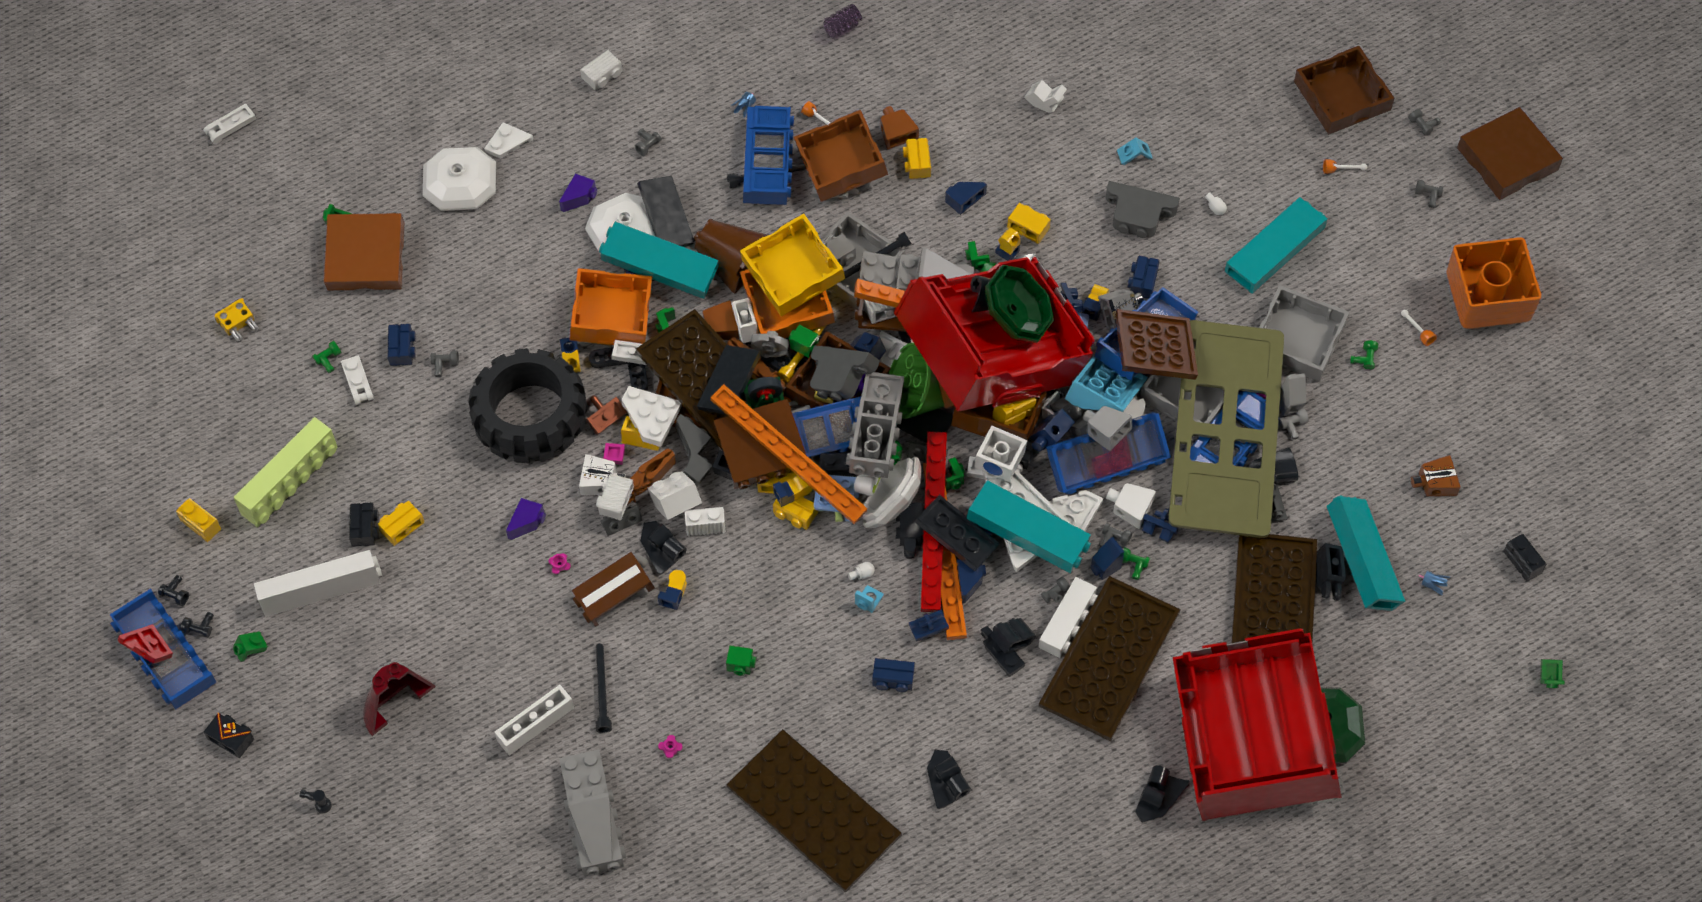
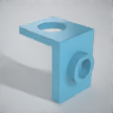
M1136 137L1117 149L1121 164L1123 165L1139 155H1143L1148 159L1153 158L1148 144Z
M867 585L863 592L856 591L855 604L862 610L873 613L884 594ZM874 593L876 595V600L874 601L872 597L866 594Z

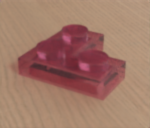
M1127 435L1109 453L1091 458L1096 478L1133 466Z

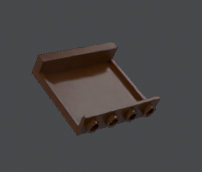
M788 399L753 409L806 455ZM727 416L714 420V429L716 434H718L733 480L734 489L739 488L743 490L750 487L751 484H763L771 478L776 477L780 479L793 472L731 417Z

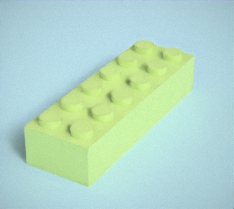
M314 417L234 496L240 514L256 527L266 523L270 515L275 510L280 509L283 502L288 497L293 496L297 488L302 483L307 482L310 475L315 470L320 469L328 457L335 454L338 447L332 430Z

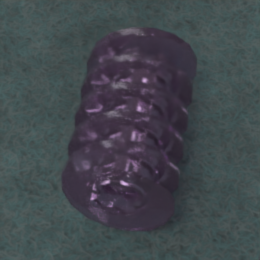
M849 4L842 11L839 10L836 14H831L830 17L824 19L825 31L832 39H835V33L840 36L841 30L844 33L847 32L846 26L849 29L853 28L852 23L858 26V20L862 21V15L854 4Z

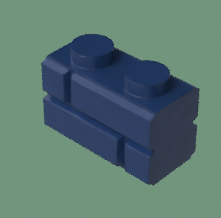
M1139 255L1137 262L1132 263L1131 273H1134V275L1129 277L1127 288H1131L1130 291L1134 294L1140 293L1143 298L1149 299L1154 290L1160 260Z
M393 324L388 326V361L390 366L412 365V358H416V349L413 347V342H416V332L412 331L411 324Z
M875 658L872 686L878 690L892 688L898 692L912 691L915 662Z

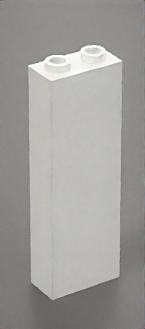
M367 550L254 583L258 602L265 617L380 584L379 576H382L377 557H372L371 551Z

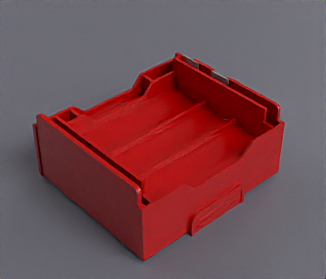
M1028 257L999 262L988 271L947 279L943 274L918 277V279L910 281L894 311L895 316H897L956 407L957 412L993 404V408H996L997 406L1022 400L1039 398L1041 393L1071 386L1093 354L1091 350L1095 342L1093 335L1069 300H1065L1058 290L1059 286L1049 271L1043 268L1036 257H1033L1031 261ZM1002 265L1023 268L1033 276L1049 295L1054 319L1039 342L1032 343L1011 338L989 314L988 310L971 312L978 293L972 292L970 288V283L974 276L992 278Z
M1303 629L1283 631L1245 638V641L1227 644V642L1205 645L1202 646L1203 649L1184 652L1181 656L1172 657L1183 714L1181 719L1188 762L1202 821L1332 798H1342L1334 759L1336 749L1325 692H1321L1310 633L1304 634Z

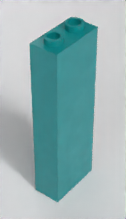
M1299 197L1226 262L1225 273L1253 294L1325 229L1328 218L1322 212L1312 207L1308 201Z
M616 221L612 227L609 226L606 233L607 240L605 243L602 242L599 248L602 261L639 275L652 276V280L705 299L718 269V260Z
M988 480L968 510V520L1068 573H1071L1074 567H1079L1082 561V553H1087L1092 544L1089 542L1091 534Z
M1342 495L1333 498V501L1326 507L1365 608L1393 611L1406 601L1366 499L1344 497Z

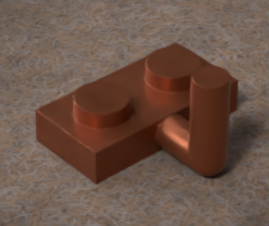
M592 395L586 400L587 405H594L598 410L586 419L597 435L627 413V410L624 409L617 397L606 405H603L596 395Z

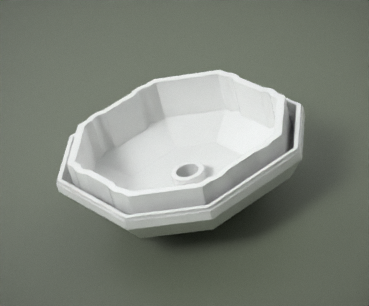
M478 147L441 149L423 165V197L441 211L478 209L496 193V161Z
M624 193L593 207L585 227L598 252L602 242L605 243L607 240L606 233L609 226L612 227L615 221L655 236L642 196Z
M917 457L906 458L897 462L893 467V471L889 470L888 478L882 477L880 479L875 494L868 496L864 502V506L868 508L867 512L862 516L865 528H876L887 524L910 505L918 491L921 480V465Z

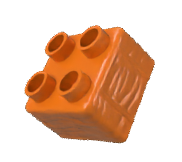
M1517 237L1465 243L1453 247L1446 273L1457 314L1463 328L1473 329L1524 323L1532 319L1541 299V291L1524 238Z

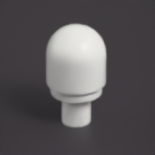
M1211 193L1205 196L1209 202L1208 206L1214 214L1223 215L1226 212L1227 206L1218 196L1214 197Z
M870 562L861 563L854 567V571L848 573V578L850 580L869 578L874 574L875 568Z

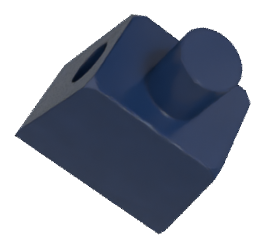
M1063 409L1043 419L1030 435L1034 450L1040 452L1045 450L1047 446L1054 445L1075 423Z

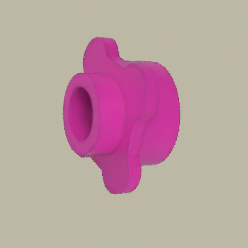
M564 553L556 554L548 560L549 564L552 565V572L554 574H559L563 570L568 571L571 567L570 563L567 562V555Z
M674 735L667 736L664 742L658 744L659 750H663L667 758H672L683 748L682 744L675 740Z

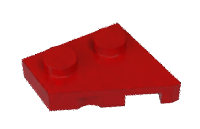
M153 624L119 635L118 637L120 644L153 664L172 658L173 652Z

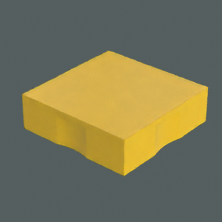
M804 213L781 226L774 233L762 237L740 250L743 263L780 316L785 315L845 279L842 266L830 249L822 243L818 232Z

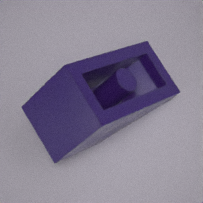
M575 173L559 201L561 211L566 212L589 204L591 199H594L597 195L595 180Z
M521 498L506 529L508 539L513 540L537 530L539 524H543L546 517L543 505Z

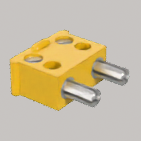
M240 298L214 315L216 322L220 323L229 336L233 335L237 341L242 340L238 330L246 325H249L252 331L258 330L253 314L245 305L243 298Z

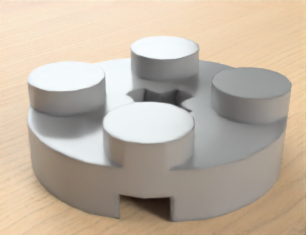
M768 331L767 334L752 335L751 349L759 350L761 355L765 352L770 353L769 357H781L786 355L788 351L789 341L778 336V333L775 331Z

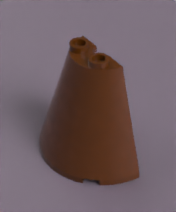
M709 219L702 231H698L694 236L696 241L695 249L698 253L718 260L716 274L731 292L736 294L743 286L740 272L748 269L742 261L740 250L762 237L768 236V234Z

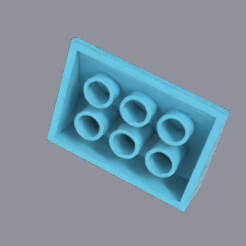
M1093 356L1073 381L1065 399L1072 405L1082 409L1100 410L1103 406H1107L1123 412L1147 381L1148 377L1139 373L1130 381Z

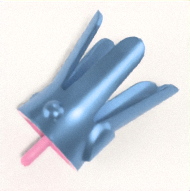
M745 92L741 99L731 105L734 106L738 103L734 113H738L746 105L743 113V118H745L747 108L756 102V98L753 93Z
M1429 571L1426 572L1425 576L1419 575V577L1423 578L1421 585L1431 588L1443 596L1442 589L1436 585L1447 586V580L1444 578H1450L1449 576L1435 575Z

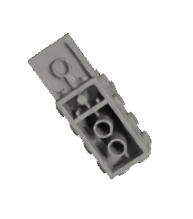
M922 248L920 257H915L912 254H901L900 257L863 251L859 279L892 288L898 287L900 290L905 291L910 281L918 279V277L943 274L947 279L973 274L974 267L967 264L951 263L927 248Z
M875 372L866 374L860 406H856L855 409L857 422H853L852 433L854 438L850 437L849 449L852 450L851 453H847L846 465H849V473L888 478L889 470L893 471L894 459H891V457L896 455L897 444L895 439L898 440L900 428H897V424H901L902 413L899 412L904 376Z
M599 749L559 758L567 800H564L565 810L571 814V818L567 819L570 831L574 830L575 837H572L571 840L573 849H578L579 856L575 857L577 868H582L583 876H592L600 872L615 871L624 867L623 859L626 858L625 848L619 845L622 834L620 827L616 828L615 821L618 820L616 808L612 809L611 802H614L612 789L608 790Z

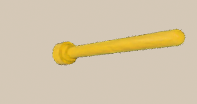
M826 326L816 328L813 332L820 335ZM797 352L788 365L780 368L777 372L778 377L788 383L794 376L795 367L804 355Z

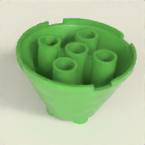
M914 343L906 344L901 348L899 358L897 360L894 359L889 371V375L904 376L899 407L902 419H908L945 407L936 376Z

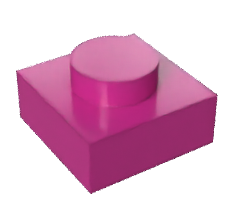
M606 443L603 459L623 465L625 444Z

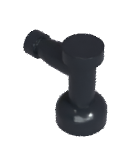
M176 575L168 586L162 584L159 587V595H166L175 599V603L179 606H184L189 599V592L185 590L174 591L182 581V577Z
M207 612L200 625L194 624L191 618L185 617L181 623L180 630L182 633L193 631L209 638L212 627L209 624L214 615Z
M303 789L300 791L299 797L315 801V808L319 813L330 811L332 803L326 797L324 791L307 792Z

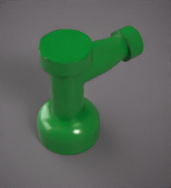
M334 340L329 343V348L317 355H312L316 364L322 363L328 373L333 372L335 369L331 366L327 357L332 354L337 356L342 353Z
M1372 340L1365 341L1363 349L1366 351V356H1351L1350 363L1364 364L1363 367L1365 369L1373 370L1375 368V363L1373 362L1374 352L1378 350V342Z
M1124 547L1122 563L1125 564L1128 561L1136 563L1132 578L1139 580L1142 569H1147L1150 557L1146 556L1144 558L1131 554V550Z

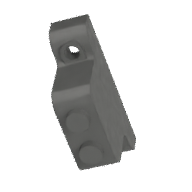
M1113 181L1108 182L1106 190V200L1116 205L1113 217L1114 229L1121 233L1137 235L1140 238L1153 237L1160 218L1174 217L1179 207V197Z
M814 346L811 357L816 361L817 368L810 386L817 391V396L823 399L828 397L836 401L851 399L855 395L862 376L875 372L880 360L869 352Z

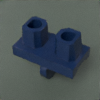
M1061 283V294L1065 300H1069L1076 312H1082L1083 302L1081 299H1077V288H1068L1066 283Z
M1167 508L1163 512L1156 510L1154 515L1160 517V519L1146 513L1143 517L1142 532L1152 536L1155 528L1158 527L1162 529L1159 539L1167 543L1170 542L1174 534L1177 535L1178 527H1173L1165 522L1169 518V509Z
M942 610L929 615L926 613L923 617L908 623L916 642L949 629Z

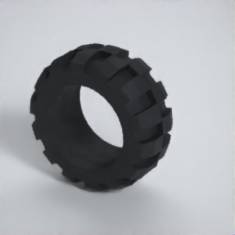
M528 348L514 350V355L506 357L505 354H502L491 361L492 367H484L475 379L476 385H473L470 390L468 401L470 407L469 414L476 436L484 446L490 447L492 453L506 460L509 456H512L516 463L530 464V459L540 458V461L543 462L554 458L553 452L559 449L563 453L575 442L573 435L578 436L581 433L586 422L585 413L587 412L585 390L580 376L574 372V367L563 358L559 357L555 360L553 353L538 349L537 353H529ZM521 387H544L553 391L561 398L555 412L544 421L534 425H513L505 422L495 414L501 400L510 392Z

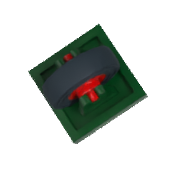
M763 377L749 380L743 392L745 403L752 409L784 400L780 377Z

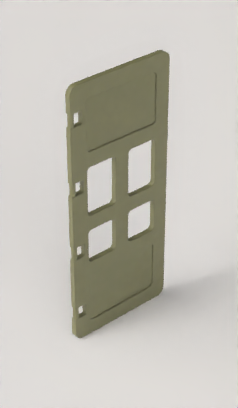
M1190 320L1192 338L1196 342L1194 351L1198 376L1196 380L1181 378L1169 524L1178 528L1265 538L1271 531L1284 334L1279 330ZM1197 386L1221 388L1224 390L1221 424L1201 423L1193 420ZM1239 391L1266 395L1264 429L1259 430L1236 426ZM1185 392H1191V400L1184 399ZM1193 436L1219 439L1218 463L1198 462L1190 459L1191 439ZM1234 442L1261 444V468L1234 466L1232 463ZM1180 444H1187L1186 452H1180ZM1175 497H1182L1181 505H1175Z

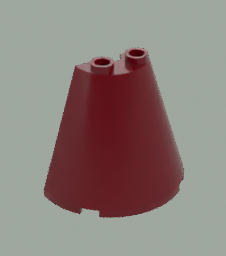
M392 662L382 667L372 679V685L364 705V722L370 735H375L388 724L377 709L406 686L419 699L436 686L425 677L397 662Z

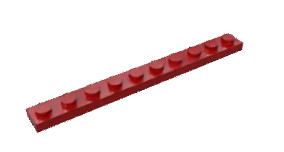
M928 432L925 509L939 495L945 498L947 432ZM925 530L923 537L921 612H937L941 610L943 545Z

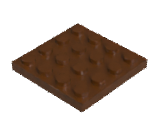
M1117 309L1115 318L1122 371L1191 380L1197 379L1198 371L1190 318Z

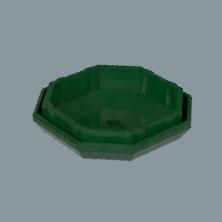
M1002 265L985 286L989 314L1004 331L1016 340L1032 343L1039 342L1054 319L1049 295L1033 276L1023 268Z
M1321 687V692H1325L1335 743V763L1346 764L1365 745L1362 706L1340 687Z

